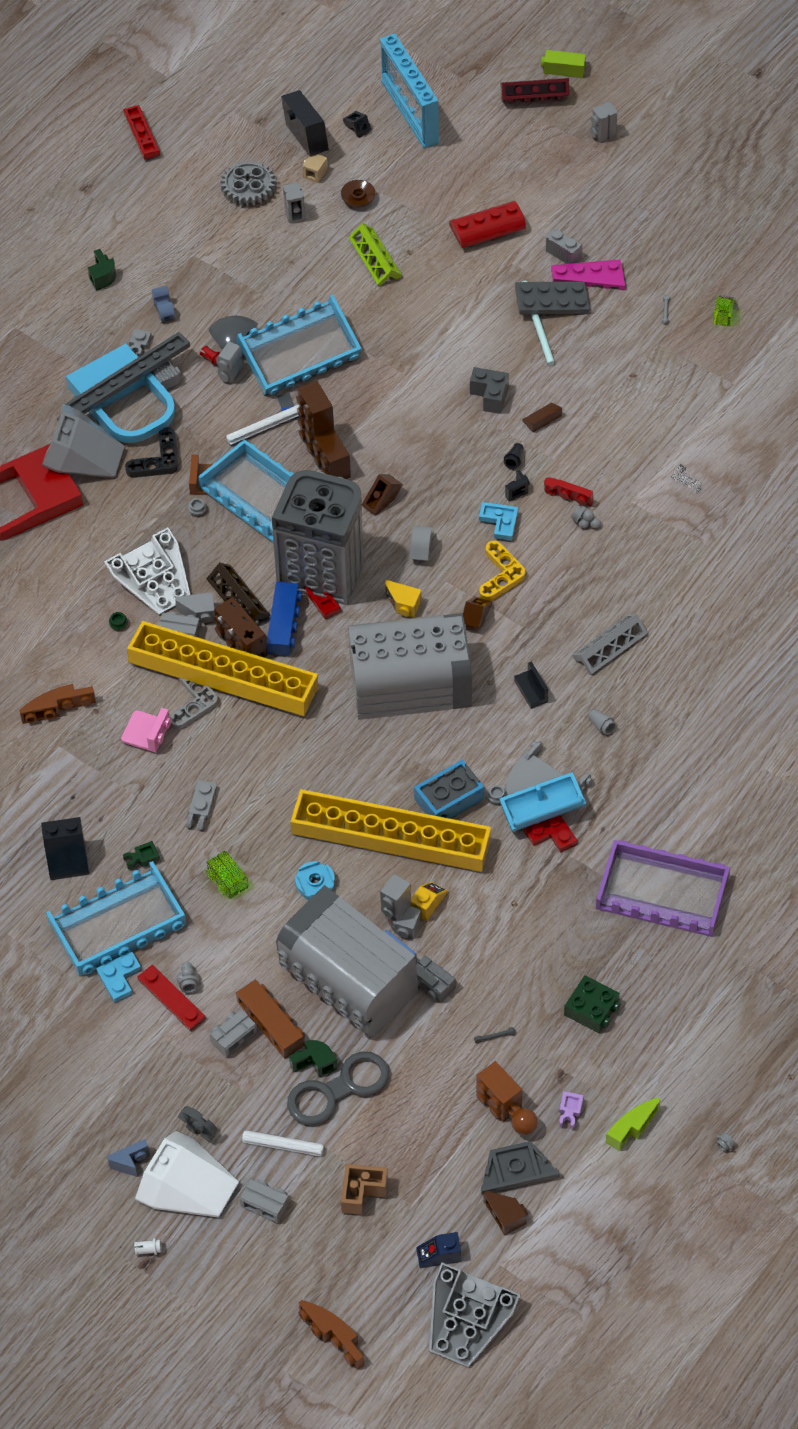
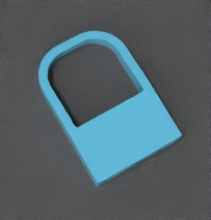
M124 344L67 375V386L77 397L137 359L138 356L127 344ZM150 372L90 410L89 413L116 440L125 443H135L145 440L169 426L175 416V407L172 396ZM143 385H146L167 407L165 414L161 418L135 431L120 429L102 410L103 407Z

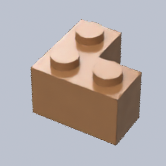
M346 1164L341 1197L342 1213L363 1215L365 1196L386 1198L388 1168Z

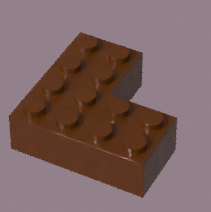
M318 381L297 388L298 396H296V400L299 405L297 412L300 417L298 419L300 426L299 436L302 441L305 440L308 452L313 453L314 461L317 466L321 467V472L344 479L350 478V455L334 429L333 406Z

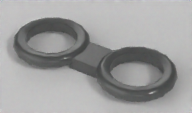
M361 1051L352 1054L345 1060L341 1067V1075L327 1083L315 1080L299 1083L291 1090L287 1099V1108L290 1115L297 1122L304 1125H317L330 1118L335 1110L336 1103L352 1093L358 1096H370L378 1093L385 1087L389 1079V1069L386 1061L375 1053ZM360 1061L375 1063L381 1071L378 1081L368 1087L354 1084L350 1080L349 1071L355 1063ZM310 1089L322 1092L328 1101L325 1110L315 1116L302 1114L295 1104L297 1097L303 1091Z

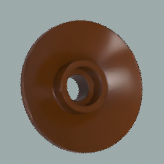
M352 180L342 187L341 197L350 206L362 207L373 201L375 189L367 181Z

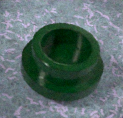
M115 612L109 618V625L114 630L124 629L128 624L127 617L121 612Z

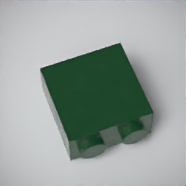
M584 975L564 1005V1016L600 1033L603 1028L606 1029L608 1027L612 1013H616L621 1006L619 1001L620 993Z

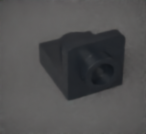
M355 111L343 118L345 125L354 128L357 137L371 130L366 114Z
M520 470L516 471V481H511L505 485V497L508 501L528 493L529 479Z

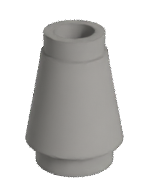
M596 709L589 713L588 718L601 734L609 735L615 730L616 723L612 717Z

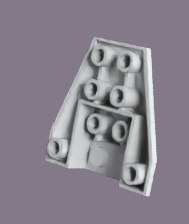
M168 527L152 535L150 542L122 556L119 553L104 561L113 578L158 615L176 606L175 597L190 595L178 542Z
M175 1131L164 1138L144 1171L135 1200L153 1209L219 1218L239 1185V1181L196 1140Z

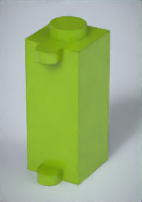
M546 50L545 57L542 56L541 67H544V74L584 77L586 54Z

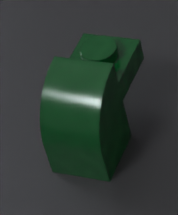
M101 249L94 250L96 264L87 267L89 279L96 291L111 285L116 278L114 258L108 259V256L103 254Z
M321 1041L304 1042L305 1050L296 1051L289 1057L293 1073L310 1065L314 1067L318 1077L337 1070V1060L332 1050Z

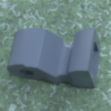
M163 286L152 289V299L160 321L164 322L175 319L173 303L169 299L168 287Z

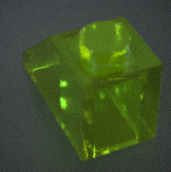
M717 296L713 324L731 327L736 297Z

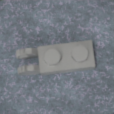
M198 780L189 809L187 828L193 826L195 818H200L198 830L204 829L216 794L217 783Z

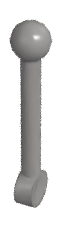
M667 294L663 296V324H667L669 321L667 318V310L670 296Z

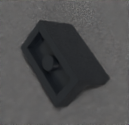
M531 661L528 663V671L515 675L514 681L532 709L548 702V688Z

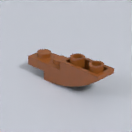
M73 684L50 690L34 698L19 710L22 724L60 717L59 710H68L73 707L88 706L96 703L94 689L91 686L74 690Z
M304 1300L298 1302L300 1318L304 1322H309L312 1326L311 1330L317 1338L321 1337L324 1342L330 1339L336 1349L340 1348L343 1351V1356L350 1366L354 1365L357 1370L364 1366V1356L356 1348V1345H358V1335L342 1319L316 1304Z

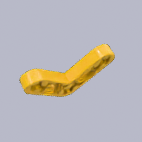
M490 541L486 544V556L501 570V573L482 584L479 589L480 598L490 601L495 600L525 579V568L498 541ZM503 559L510 560V563L504 565L500 561ZM500 580H504L507 582V584L505 586H500L497 584V582H499Z

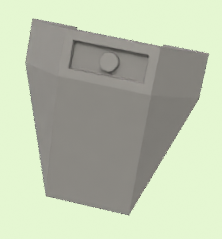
M62 403L57 417L58 424L51 445L46 451L42 466L58 473L114 478L125 446L80 410Z
M441 1263L433 1283L429 1351L470 1367L513 1316L521 1294Z

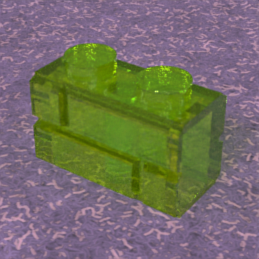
M223 851L217 857L207 861L206 874L211 881L215 880L217 882V888L222 895L226 894L231 899L249 887L248 878L227 851Z

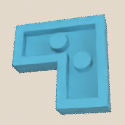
M482 502L479 521L496 523L494 538L512 541L518 507Z
M132 951L96 968L97 974L114 1003L132 995V990L125 978L141 971V966Z

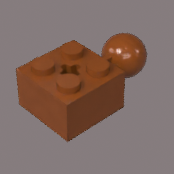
M496 1061L476 1075V1096L482 1104L486 1103L495 1118L499 1117L504 1122L509 1117H512V1127L521 1135H528L535 1131L538 1125V1118L532 1110L522 1108V1088Z

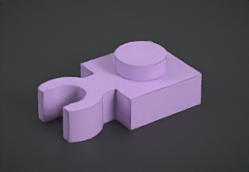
M563 1091L559 1113L563 1114L559 1120L560 1127L563 1126L564 1121L571 1122L570 1129L575 1127L574 1116L580 1117L584 1095Z

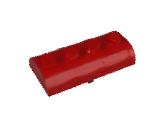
M516 201L449 221V226L461 248L487 240L492 241L494 238L526 229L524 215Z

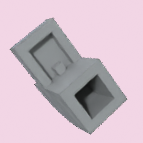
M413 527L410 559L428 561L431 541L434 535L432 527Z

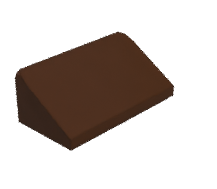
M550 403L523 418L522 421L534 432L561 417L562 408Z

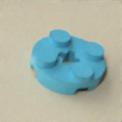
M317 861L305 863L299 868V872L295 877L296 888L306 900H310L324 885L334 891V872L330 866H325ZM315 877L320 880L318 883H312V878Z

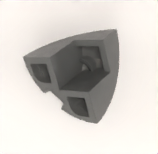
M227 316L215 321L209 327V332L223 349L229 341L237 344V335L239 333L243 337L249 335L250 330L256 328L258 323L244 316Z

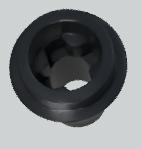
M515 443L504 456L506 467L516 469L521 465L524 450L522 444Z

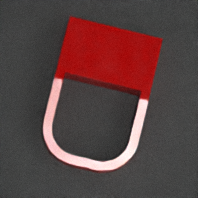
M50 444L0 466V483L16 477L35 508L1 526L0 541L11 538L83 506L82 494L69 474L58 473L42 466Z

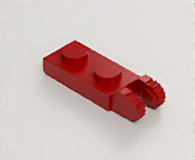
M547 477L544 480V490L551 496L558 494L563 499H571L580 505L590 507L594 502L593 491L552 477Z

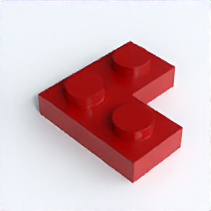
M561 815L524 828V833L533 846L551 838L561 853L577 845L578 842Z

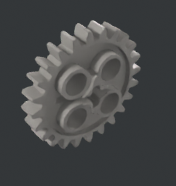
M248 159L247 163L241 160V164L235 162L234 167L229 165V170L225 169V174L221 175V191L224 196H227L228 201L233 199V204L239 201L240 206L243 203H246V206H249V203L255 206V202L258 201L261 204L262 199L268 200V196H272V191H275L276 179L273 169H269V165L264 166L263 162L257 164V160L251 163L250 159Z

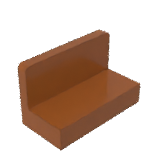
M191 455L190 495H208L199 488V475L213 464H199V455Z

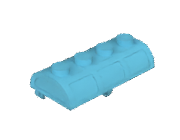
M573 772L499 798L512 832L586 806L585 799Z

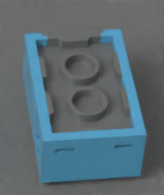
M462 759L415 786L414 800L425 814L451 819L484 800V786Z

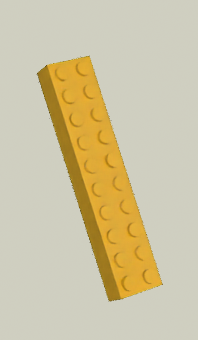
M145 621L141 622L127 647L129 663L186 679L200 685L209 686L213 689L301 716H305L318 690V674Z
M300 789L290 821L291 834L479 872H483L491 842V827L302 789Z

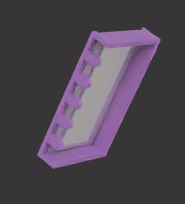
M614 840L597 896L596 909L713 937L729 878L730 867L721 863L706 862L703 859L689 858L683 854H672L665 850H655L644 845H634L627 841Z

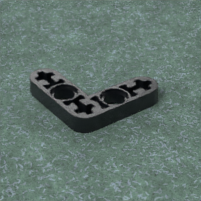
M165 427L159 431L160 457L129 460L125 464L126 474L131 478L175 473L178 470V459L174 430L170 427ZM165 435H169V441L167 442L165 439ZM166 448L173 449L171 453L164 452ZM170 459L172 466H168V460ZM155 464L156 468L148 469L147 466Z

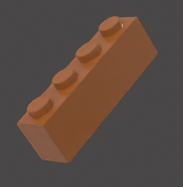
M255 979L236 992L239 1005L284 1059L304 1046L305 1035L302 1029L294 1026L290 1015L287 1012L284 1013L280 1009L279 1002L269 996V991L264 984L260 985Z

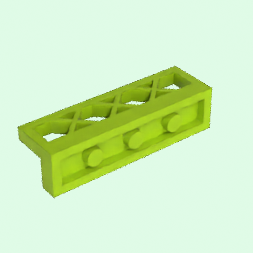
M361 223L349 236V239L377 285L382 286L389 277L398 280L402 274L372 227ZM361 233V242H357L355 238ZM365 245H369L368 254L364 253ZM372 257L377 258L376 266L371 265ZM383 269L385 274L379 278V271Z

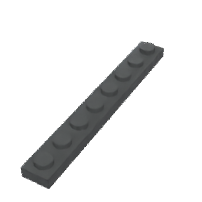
M177 332L65 405L86 414L188 349L190 342L180 332Z

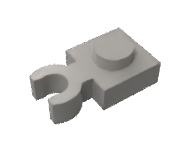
M134 329L129 344L133 352H138V357L142 355V349L147 350L152 337L151 332Z

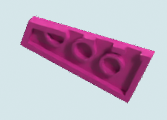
M621 259L551 265L553 282H585L586 287L599 285L606 289L619 287V290H625Z

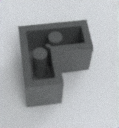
M474 367L470 378V394L483 396V411L501 414L509 388V373Z

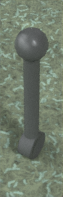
M510 1027L506 1031L486 1036H476L474 1041L475 1043H480L483 1040L507 1034L514 1035L516 1031L513 1027Z

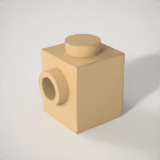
M316 154L306 158L303 163V178L319 183L328 170L327 157Z

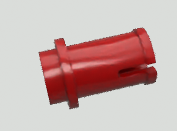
M208 346L202 347L201 350L205 353L200 351V355L211 361V364L218 365L216 359L220 352H215Z

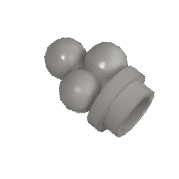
M578 505L571 516L574 522L578 523L581 528H587L589 524L594 529L599 528L601 525L600 519L593 518L594 514L591 510H585V506L581 507Z
M184 962L181 965L182 973L177 976V982L184 993H193L199 985V975L193 971V966L190 962Z

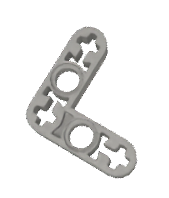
M178 678L179 682L195 699L170 715L172 719L171 727L173 729L181 730L217 706V695L209 686ZM195 686L203 687L199 692L193 690ZM205 693H206V697H207L209 700L212 699V702H211V703H210L209 701L206 702V698H205V696H204ZM191 708L199 709L196 714H190L188 711ZM176 718L179 719V720L181 719L182 722H180V723H179L178 721L175 722V719H176Z

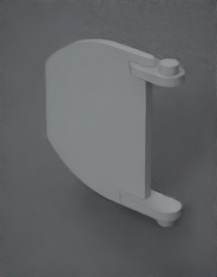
M534 741L531 744V749L527 750L513 766L507 779V795L563 776L562 773L536 757L543 746L542 742ZM588 773L578 782L581 792L585 789L586 784L589 786L593 781Z

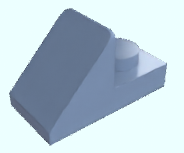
M144 1139L108 1155L107 1160L110 1169L137 1177L136 1167L133 1162L142 1161L150 1155L148 1144Z

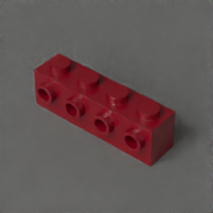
M569 78L500 82L501 100H505V103L515 102V99H522V102L532 101V98L538 97L539 101L549 100V97L555 96V99H566L565 96L570 95Z

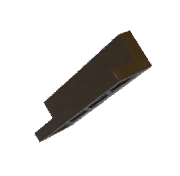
M219 562L206 578L224 602L232 597L235 600L239 598L241 600V607L245 611H250L254 622L258 619L267 620L270 616L269 612L231 565ZM218 573L221 575L220 584H217L214 580ZM226 586L231 587V596L225 594Z

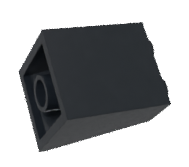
M76 817L41 823L50 880L89 875L81 818Z

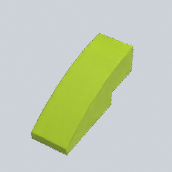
M656 1097L646 1101L623 1115L607 1132L606 1143L620 1151L630 1136L638 1140L660 1109L661 1099Z

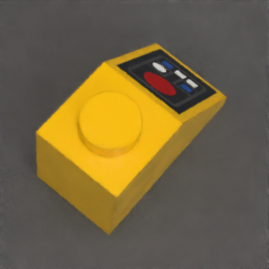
M386 580L385 594L396 613L414 618L422 601L421 589Z
M433 882L421 885L412 896L410 906L421 909V919L427 922L447 895L448 890Z

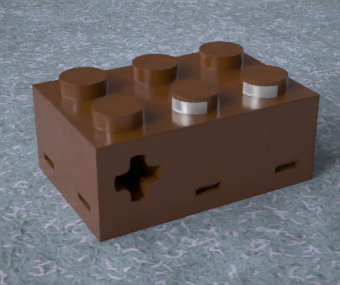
M233 597L214 608L215 631L219 637H223L226 640L228 647L263 658L267 656L265 633Z

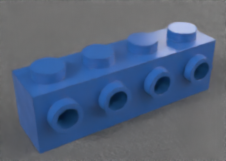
M276 582L266 643L267 654L290 656L291 648L295 647L293 633H297L298 626L295 619L296 617L299 618L300 606H298V602L302 601V591H299L298 583Z

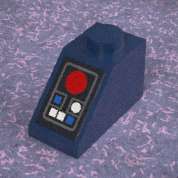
M458 1232L436 1235L416 1247L420 1268L438 1266L441 1263L461 1262Z

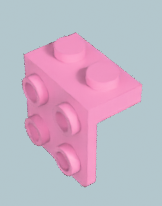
M161 708L158 716L134 711L121 737L122 742L156 753L159 745L163 742L167 729L171 725L172 719L169 716V710Z

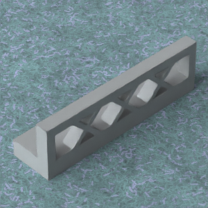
M628 614L572 656L576 662L582 661L588 673L593 674L648 632L637 614ZM635 624L640 630V633L636 636L631 635L632 626ZM620 635L626 636L625 643L622 646L617 645V639ZM606 645L612 646L609 656L603 655V649ZM592 655L598 657L597 663L593 667L587 660Z

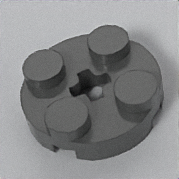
M189 1106L184 1107L177 1117L187 1123L185 1127L194 1134L198 1131L204 1139L210 1141L218 1131L217 1127L209 1119L206 1121L202 1118L203 1114Z

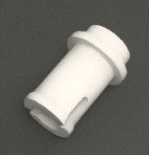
M153 1238V1241L134 1243L136 1247L135 1255L150 1253L157 1255L162 1252L161 1240Z

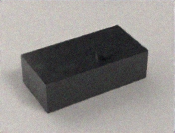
M298 90L281 96L286 126L309 156L328 151L329 147L324 120L303 93Z

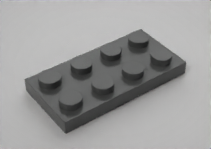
M585 282L515 283L519 315L589 313L590 309Z

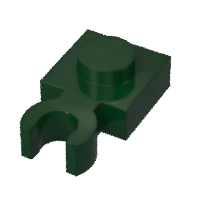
M153 841L135 847V853L127 852L123 854L124 861L132 860L126 863L127 869L134 868L138 863L143 867L149 865L152 861L157 862L160 860Z

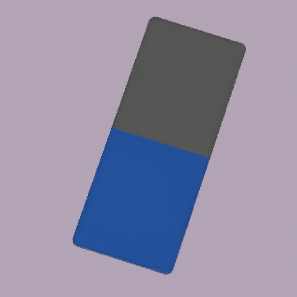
M290 393L277 396L282 411L294 407Z

